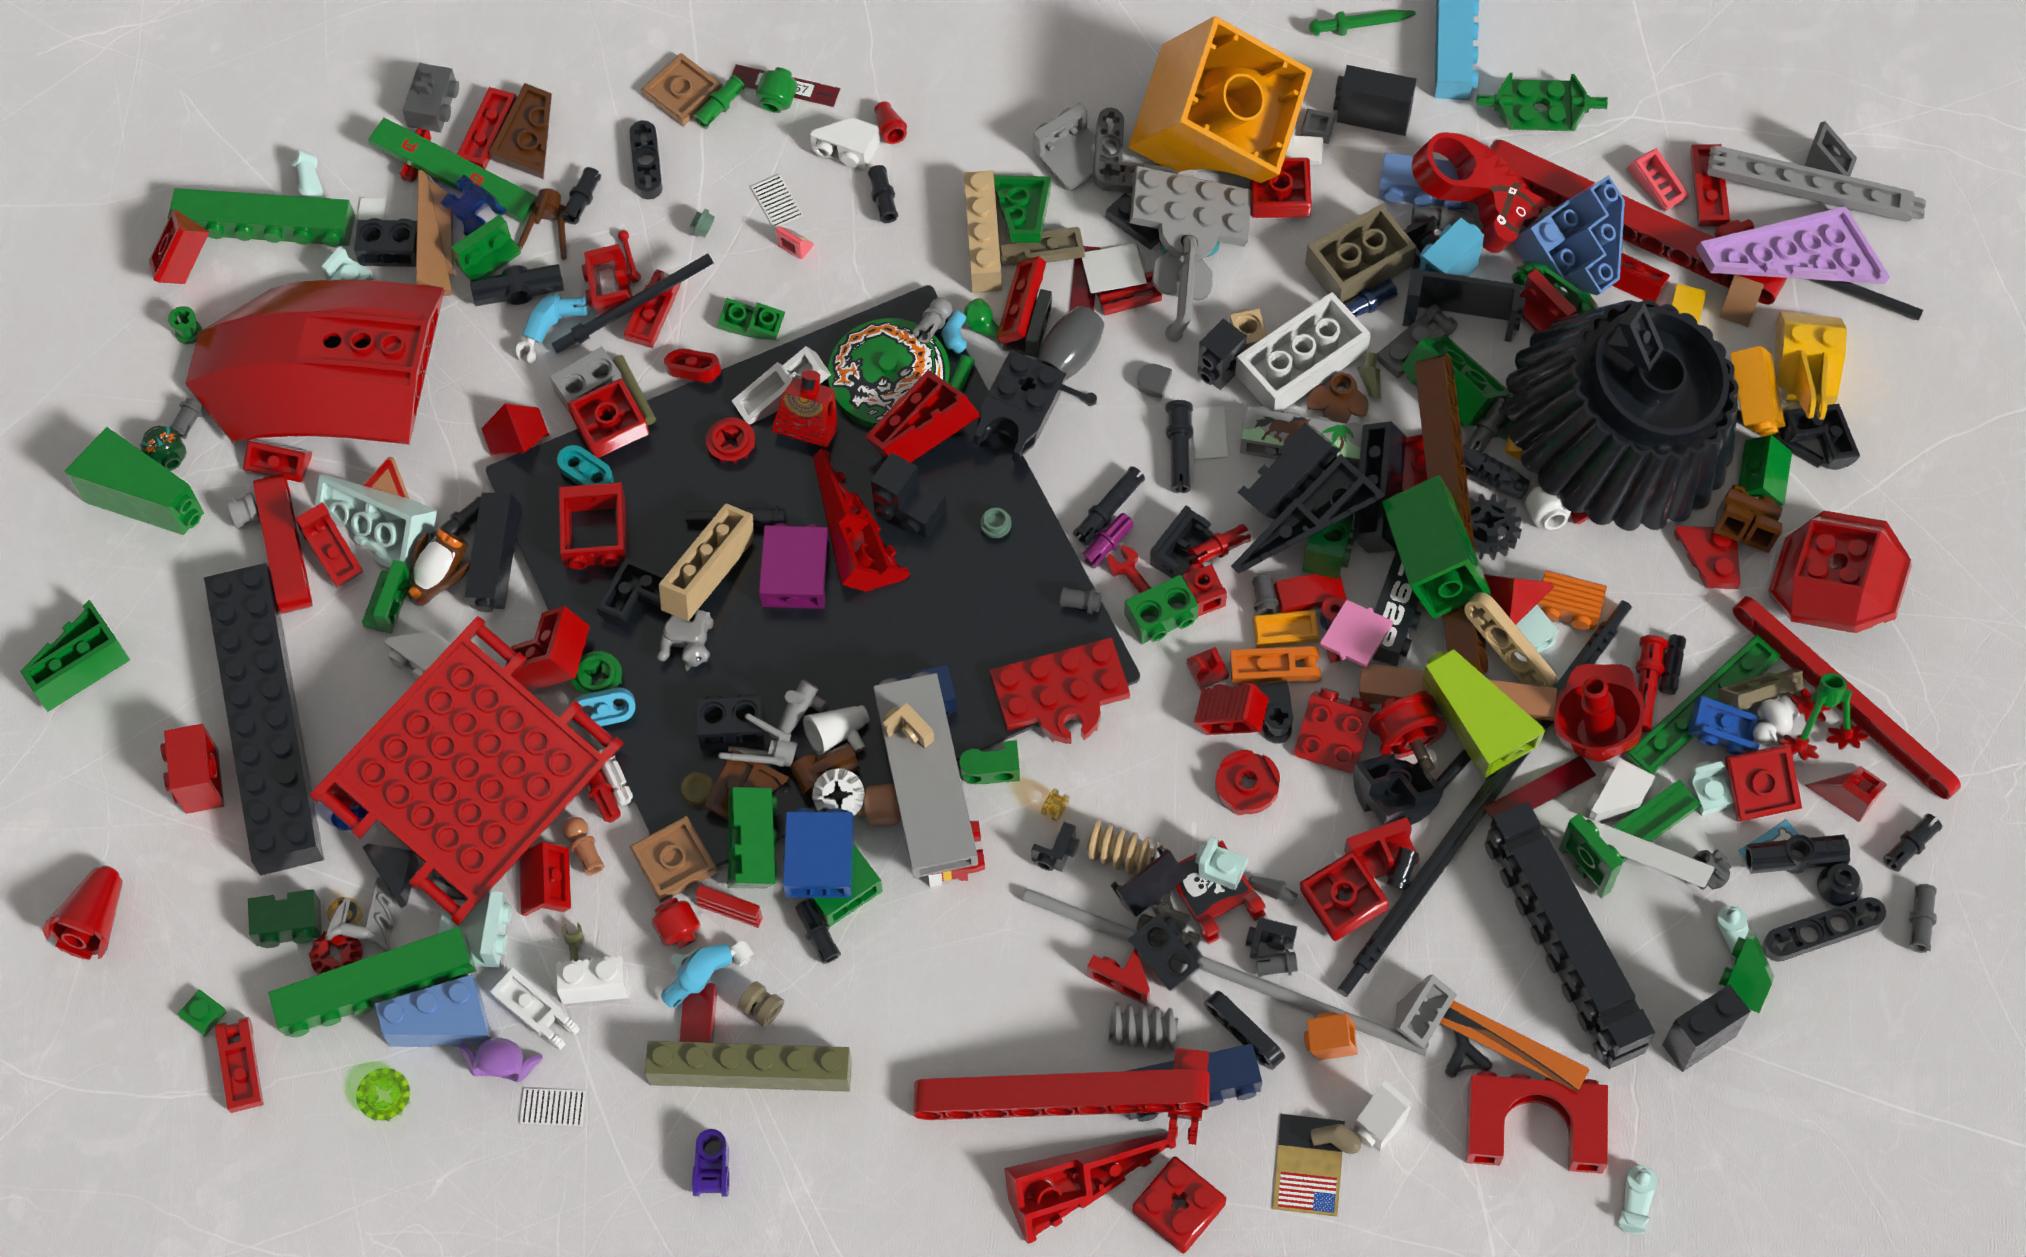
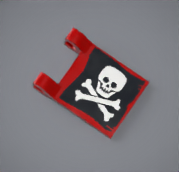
M1223 841L1218 842V847L1227 849ZM1197 853L1178 862L1187 878L1175 886L1195 919L1208 945L1220 939L1217 933L1219 932V927L1214 918L1242 904H1245L1253 921L1258 920L1259 917L1266 916L1263 910L1266 908L1263 900L1253 890L1244 874L1236 890L1199 877V865L1195 863Z

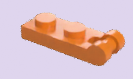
M1314 646L1230 650L1232 684L1244 682L1263 683L1284 679L1306 683L1318 682L1321 680V670L1317 667L1319 649ZM1295 661L1304 662V667H1296Z

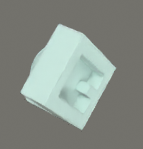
M341 246L334 253L329 254L322 265L326 280H372L374 278L372 271L348 258L346 250Z
M1708 760L1697 764L1688 779L1693 796L1701 803L1699 808L1701 816L1731 808L1734 804L1723 775L1726 768L1723 761L1713 763V761Z
M1210 836L1207 845L1202 844L1200 846L1195 863L1199 865V877L1236 890L1248 865V857L1218 847L1217 838Z

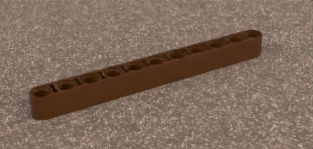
M1442 354L1419 360L1415 363L1427 480L1440 475L1451 492L1475 551L1454 368L1448 354ZM1465 605L1444 614L1443 623L1447 653L1454 649L1480 673L1487 674L1486 640L1467 618L1464 610Z

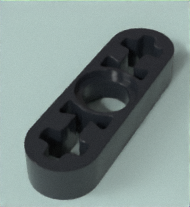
M641 120L635 122L629 131L634 181L638 195L643 199L650 200L657 198L663 190L658 139L655 126L649 121ZM643 132L647 133V145H642L640 137ZM644 155L654 157L653 162L647 165L640 164L638 160ZM645 175L651 176L652 184L649 188H646Z
M1216 990L1204 1002L1209 1013L1242 1045L1253 1043L1256 1058L1268 1069L1274 1070L1285 1059V1054L1281 1048L1222 992Z

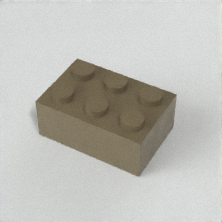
M1380 204L1308 244L1305 265L1328 294L1333 292L1344 304L1357 297L1362 290L1366 289L1368 291L1385 280L1391 279L1412 267L1417 247L1384 205Z

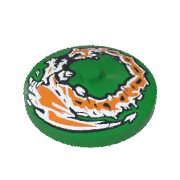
M897 318L872 320L852 329L838 342L828 364V370L831 373V376L828 377L829 387L835 391L836 405L851 420L865 427L873 428L927 370L949 383V360L938 338L933 335L928 343L919 342L917 339L921 336L922 331L917 337H914L913 334L914 329L919 324Z

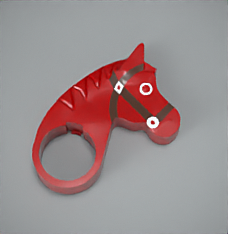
M1438 133L1413 156V176L1421 189L1428 195L1440 200L1472 202L1477 205L1479 218L1484 226L1481 230V233L1484 234L1482 246L1491 253L1503 251L1518 238L1522 226L1527 227L1538 218V214L1543 211V208L1551 205V202L1531 192L1521 176L1502 157L1488 146L1471 137L1458 133ZM1432 152L1445 156L1458 169L1456 172L1458 179H1460L1459 181L1448 178L1437 168Z

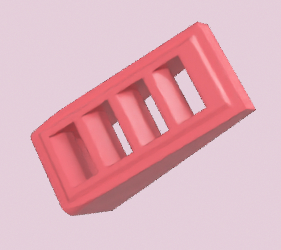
M1657 147L1637 158L1627 167L1632 177L1664 212L1689 197V194ZM1650 165L1653 169L1647 171L1645 167ZM1658 174L1660 178L1654 181L1652 176ZM1665 182L1668 186L1660 190L1658 186ZM1673 190L1676 195L1667 200L1664 195Z

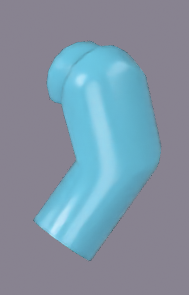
M957 310L952 313L941 332L945 346L949 350L952 349L956 354L963 352L967 346L966 340L961 338L962 335L959 331L966 321V316Z

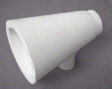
M863 705L804 716L803 725L807 739L818 755L830 751L845 739L848 740L854 753L865 749V745L857 732L870 722L868 712Z

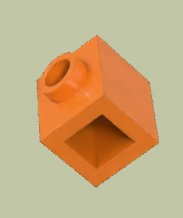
M1324 1012L1318 1014L1317 1018L1307 1019L1308 1031L1304 1032L1305 1047L1319 1061L1358 1055L1355 1022L1346 1013L1337 1015L1335 1012Z

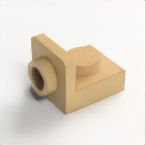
M907 702L901 708L898 706L894 707L884 717L882 725L884 733L888 737L904 726L902 728L903 733L914 744L918 741L926 748L935 740L933 729Z

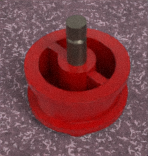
M1419 691L1401 699L1399 697L1387 699L1382 703V709L1369 722L1371 733L1379 736L1382 743L1380 745L1382 755L1395 754V759L1414 754L1424 774L1435 769L1426 748L1438 741L1447 730L1445 720L1442 717H1437L1434 711L1436 702L1433 696L1428 694L1427 691Z

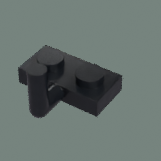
M1124 193L1106 210L1105 217L1151 250L1160 242L1159 230L1130 223L1132 197Z

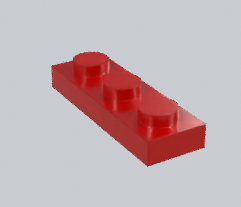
M492 87L488 88L457 153L458 156L486 169L491 159L489 158V151L517 99L516 94Z
M1694 144L1690 149L1698 226H1720L1730 221L1726 179L1707 174L1710 148L1712 146L1722 147V144Z
M1039 256L1017 263L996 337L1003 344L1026 338L1047 263Z

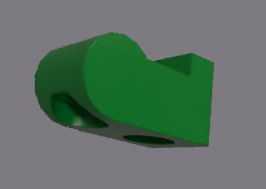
M1017 740L1004 741V750L986 752L973 748L966 750L962 753L959 761L962 779L969 784L975 785L1020 781Z

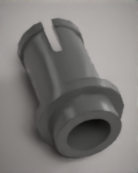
M190 398L180 403L181 409L170 426L182 439L187 438L197 417H202L203 415L201 411L203 406Z
M1267 574L1254 577L1252 581L1256 598L1254 610L1258 612V615L1276 613L1279 602L1274 598L1272 577Z
M1063 587L1060 606L1087 610L1088 614H1092L1093 611H1099L1102 595L1101 593H1096L1095 589H1091L1089 592Z
M1285 949V953L1256 956L1258 977L1279 973H1288V976H1290L1292 972L1298 971L1296 953L1289 952L1288 949Z

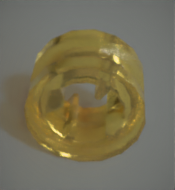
M1054 788L1046 798L1041 814L1045 816L1050 814L1052 816L1051 819L1057 821L1065 811L1070 796L1066 794L1061 796L1059 790Z

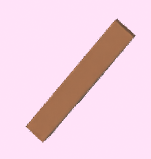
M1369 664L1367 668L1362 666L1359 686L1360 699L1370 703L1382 704L1389 698L1399 697L1401 699L1419 691H1427L1429 694L1422 683L1424 671ZM1490 680L1533 719L1554 721L1557 688ZM1436 705L1434 708L1435 713H1442Z

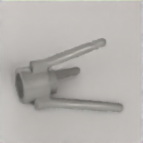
M747 713L745 715L747 720L778 737V741L771 739L768 751L729 746V752L734 748L744 754L719 753L718 755L720 759L791 767L797 743L790 741V733L780 731Z

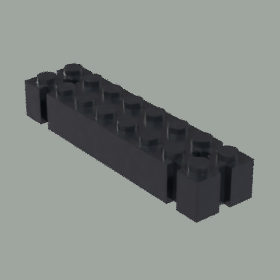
M1526 802L1493 816L1490 825L1491 829L1488 830L1486 842L1484 843L1485 849L1490 859H1496L1497 863L1500 862L1503 867L1500 870L1502 882L1507 888L1511 887L1516 896L1515 904L1519 913L1523 917L1527 916L1531 924L1530 931L1534 941L1538 945L1542 944L1546 951V962L1553 974L1557 973L1563 983L1561 988L1566 1000L1569 1003L1573 1002L1579 1012L1577 1013V1019L1581 1028L1585 1032L1593 1033L1596 1042L1593 1043V1048L1600 1061L1605 1060L1608 1068L1611 1069L1645 1054L1649 1047L1648 1042L1652 1041L1656 1032L1644 1010H1640L1635 1001L1636 996L1548 836H1544L1540 828L1541 823L1530 803Z

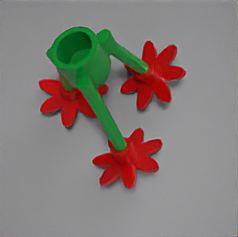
M1834 673L1824 674L1813 695L1804 688L1801 690L1802 697L1797 695L1790 696L1792 702L1797 704L1796 707L1799 713L1805 712L1804 719L1806 722L1801 735H1797L1796 739L1786 734L1784 735L1785 740L1780 739L1778 741L1780 745L1789 744L1792 755L1798 752L1799 757L1803 760H1807L1808 757L1813 759L1819 758V755L1814 752L1817 750V747L1808 744V736L1816 719L1825 722L1826 717L1823 712L1829 711L1840 702H1842L1843 722L1840 729L1828 728V732L1832 736L1828 737L1826 742L1838 743V749L1840 750L1845 749L1848 743L1853 748L1858 749L1861 746L1859 741L1869 739L1868 734L1861 733L1863 725L1853 727L1850 724V699L1852 691L1846 689L1847 682L1842 676Z

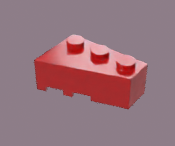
M927 370L865 437L885 460L892 452L911 463L981 415L965 394Z

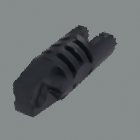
M1463 446L1465 469L1467 473L1471 474L1472 478L1503 494L1520 500L1523 498L1530 486V481L1496 458L1486 453L1482 454L1473 448L1470 449V447Z

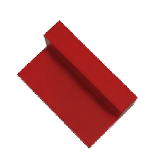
M542 841L528 849L519 859L521 915L528 916L541 908L563 913L571 909L569 848Z

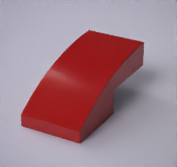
M1309 574L1274 583L1281 612L1311 610L1314 606H1322V603L1327 598L1334 596L1340 597L1345 601L1347 600L1341 576H1339V579L1317 574Z

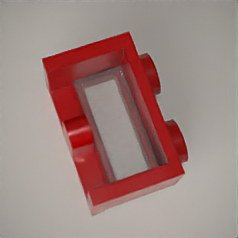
M619 244L584 252L586 264L581 265L585 282H589L590 289L585 290L590 308L594 307L598 315H601L633 296L628 277L627 260Z

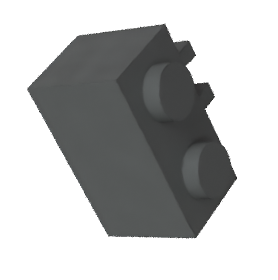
M424 63L418 64L402 109L408 127L441 133L444 123L448 122L451 116L450 105L452 99L456 98L459 92V82L456 81L452 68Z

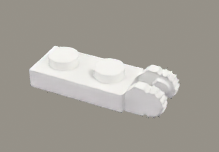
M514 968L490 991L493 998L536 1034L542 1035L560 1051L565 1046V1043L558 1034H555L548 1027L557 1020L567 1032L573 1035L580 1030L562 1012L561 1007Z

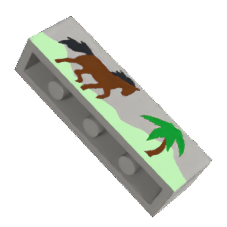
M1247 407L1240 453L1277 459L1280 455L1278 450L1304 423L1314 426L1341 449L1336 455L1337 457L1342 454L1359 470L1362 425L1358 423L1345 424L1334 422L1325 417H1305L1295 412H1276L1266 407Z

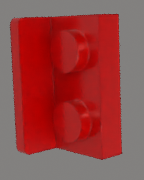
M1537 269L1527 275L1524 290L1520 293V297H1525L1523 316L1521 317L1536 332L1550 328L1551 323L1555 319L1576 314L1577 309Z

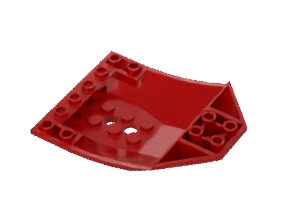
M315 280L294 282L271 288L198 333L185 384L232 443L236 440L254 438L319 436L410 445L443 300L444 287L372 280ZM331 336H337L341 339L340 345L335 348H327L324 346V341ZM362 339L370 341V344L365 348L354 346L355 343Z

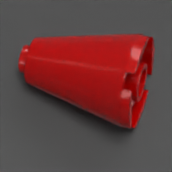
M109 866L93 868L47 919L42 929L47 940L51 935L57 940L55 947L71 956L90 960L92 955H98V959L102 958L108 949L123 884L118 871Z

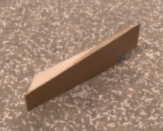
M418 170L416 281L418 285L444 287L443 296L452 295V287L449 276H454V255L451 249L453 246L452 198L447 191L430 180L424 171Z

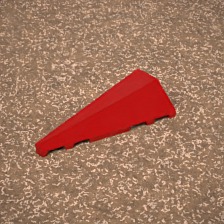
M820 449L813 459L841 584L867 592L907 579L910 572L907 567L901 568L894 559L896 551L893 546L888 545L886 547L878 533L880 527L857 493L851 494L844 485L845 475L842 471L836 473L829 461L830 453Z
M1168 1131L1004 1168L1008 1199L1024 1240L1028 1244L1033 1243L1037 1240L1036 1235L1051 1225L1057 1227L1063 1223L1062 1218L1078 1207L1085 1208L1126 1180L1125 1176L1139 1166L1145 1168L1151 1164L1150 1159L1164 1149L1176 1147V1140L1175 1142H1168Z

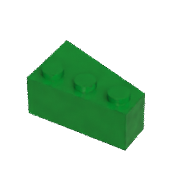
M90 599L83 605L85 610L73 622L68 621L62 627L64 632L52 644L47 643L20 671L47 712L130 661L128 655Z
M732 787L728 790L727 888L766 889L776 884L777 867L774 848H776L777 831L773 829V816H776L777 797L772 796V788Z

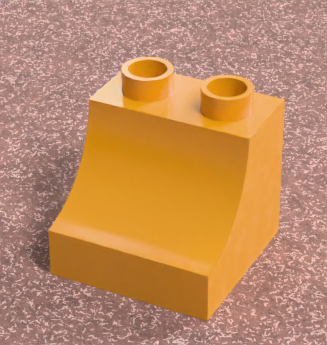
M1213 16L1162 44L1128 148L1161 166L1173 168L1177 173L1195 169L1216 170L1243 176L1259 183L1267 181L1280 174L1313 70L1219 17Z

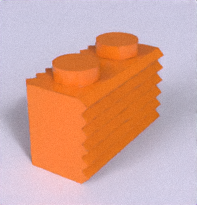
M1545 570L1542 581L1551 582L1554 586L1537 604L1551 622L1565 621L1567 624L1571 623L1574 628L1579 630H1588L1589 628L1596 630L1607 585Z

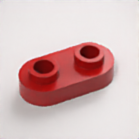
M677 349L668 353L664 358L667 373L672 377L707 383L713 381L721 373L719 359L712 353Z

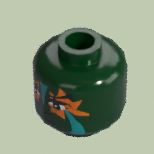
M154 426L145 432L140 443L142 452L169 471L178 468L187 453L185 444L172 427Z

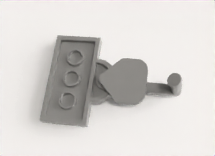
M1137 166L1134 171L1130 223L1158 229L1160 241L1168 251L1156 259L1153 267L1152 281L1154 287L1159 292L1178 297L1176 319L1165 331L1169 341L1177 342L1182 338L1183 332L1191 321L1193 300H1204L1211 292L1213 273L1202 259L1206 258L1213 251L1217 241L1243 247L1247 244L1252 193L1251 189Z

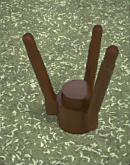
M544 188L538 192L536 203L533 204L532 213L518 243L521 250L534 222L539 224L541 218L551 220L554 216H557L561 259L565 260L567 258L564 218L561 217L565 206L560 204L561 195L559 192L550 188Z

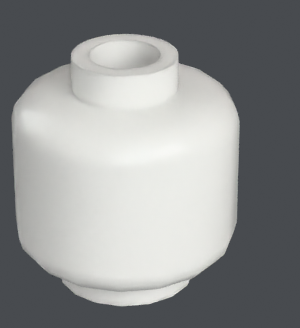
M1539 485L1533 488L1526 498V509L1534 524L1541 529L1556 530L1562 527L1570 516L1571 511L1563 506L1560 495L1548 494Z

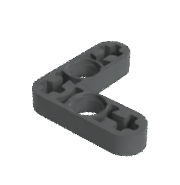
M1112 107L1105 108L1099 113L1096 123L1093 181L1098 188L1105 191L1132 193L1133 183L1129 180L1128 176L1134 173L1137 166L1178 174L1176 170L1167 166L1122 162L1124 116L1118 109ZM1107 118L1112 119L1114 124L1111 134H1107ZM1110 143L1115 146L1117 152L1112 155L1105 154L1101 150V145ZM1104 171H1109L1110 180L1105 179ZM1120 172H1124L1122 182L1119 181L1121 177L1119 176Z

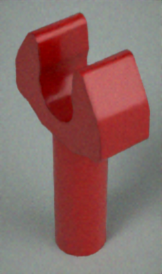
M1121 545V554L1126 559L1124 563L1117 562L1111 554L1107 555L1108 571L1113 577L1125 575L1139 593L1151 589L1135 568V564L1138 562V554L1134 549Z

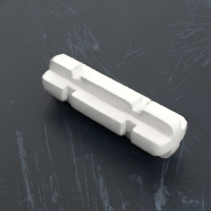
M606 747L599 749L598 752L601 754ZM614 755L603 766L602 771L608 784L613 788L612 792L617 804L625 806L633 802L634 798Z

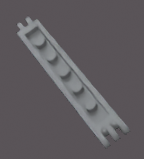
M1712 146L1710 148L1709 166L1707 168L1709 176L1841 207L1846 206L1850 209L1901 221H1910L1912 218L1923 219L1925 215L1926 200L1915 197V193L1910 190L1726 147Z

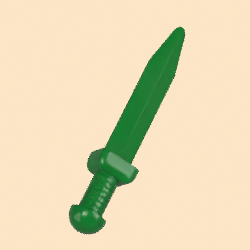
M1386 10L1345 16L1344 12L1341 11L1336 13L1335 19L1318 21L1317 18L1313 19L1309 23V31L1312 35L1319 36L1321 32L1336 30L1338 35L1343 36L1347 34L1348 29L1398 22L1414 16L1416 12L1413 10Z

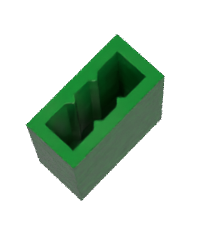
M854 844L852 898L807 899L813 903L824 922L831 927L883 892L882 883L879 876Z

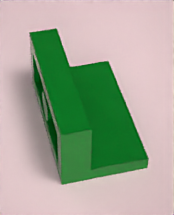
M1773 435L1745 440L1738 486L1745 488L1748 495L1753 497L1766 495L1773 498L1778 506H1783L1785 504L1792 451Z

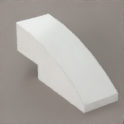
M805 346L784 365L778 362L736 396L732 402L743 419L748 424H752L778 411L785 390L793 379H801L802 372L806 370L817 371L820 374V384L831 376V373L818 354Z

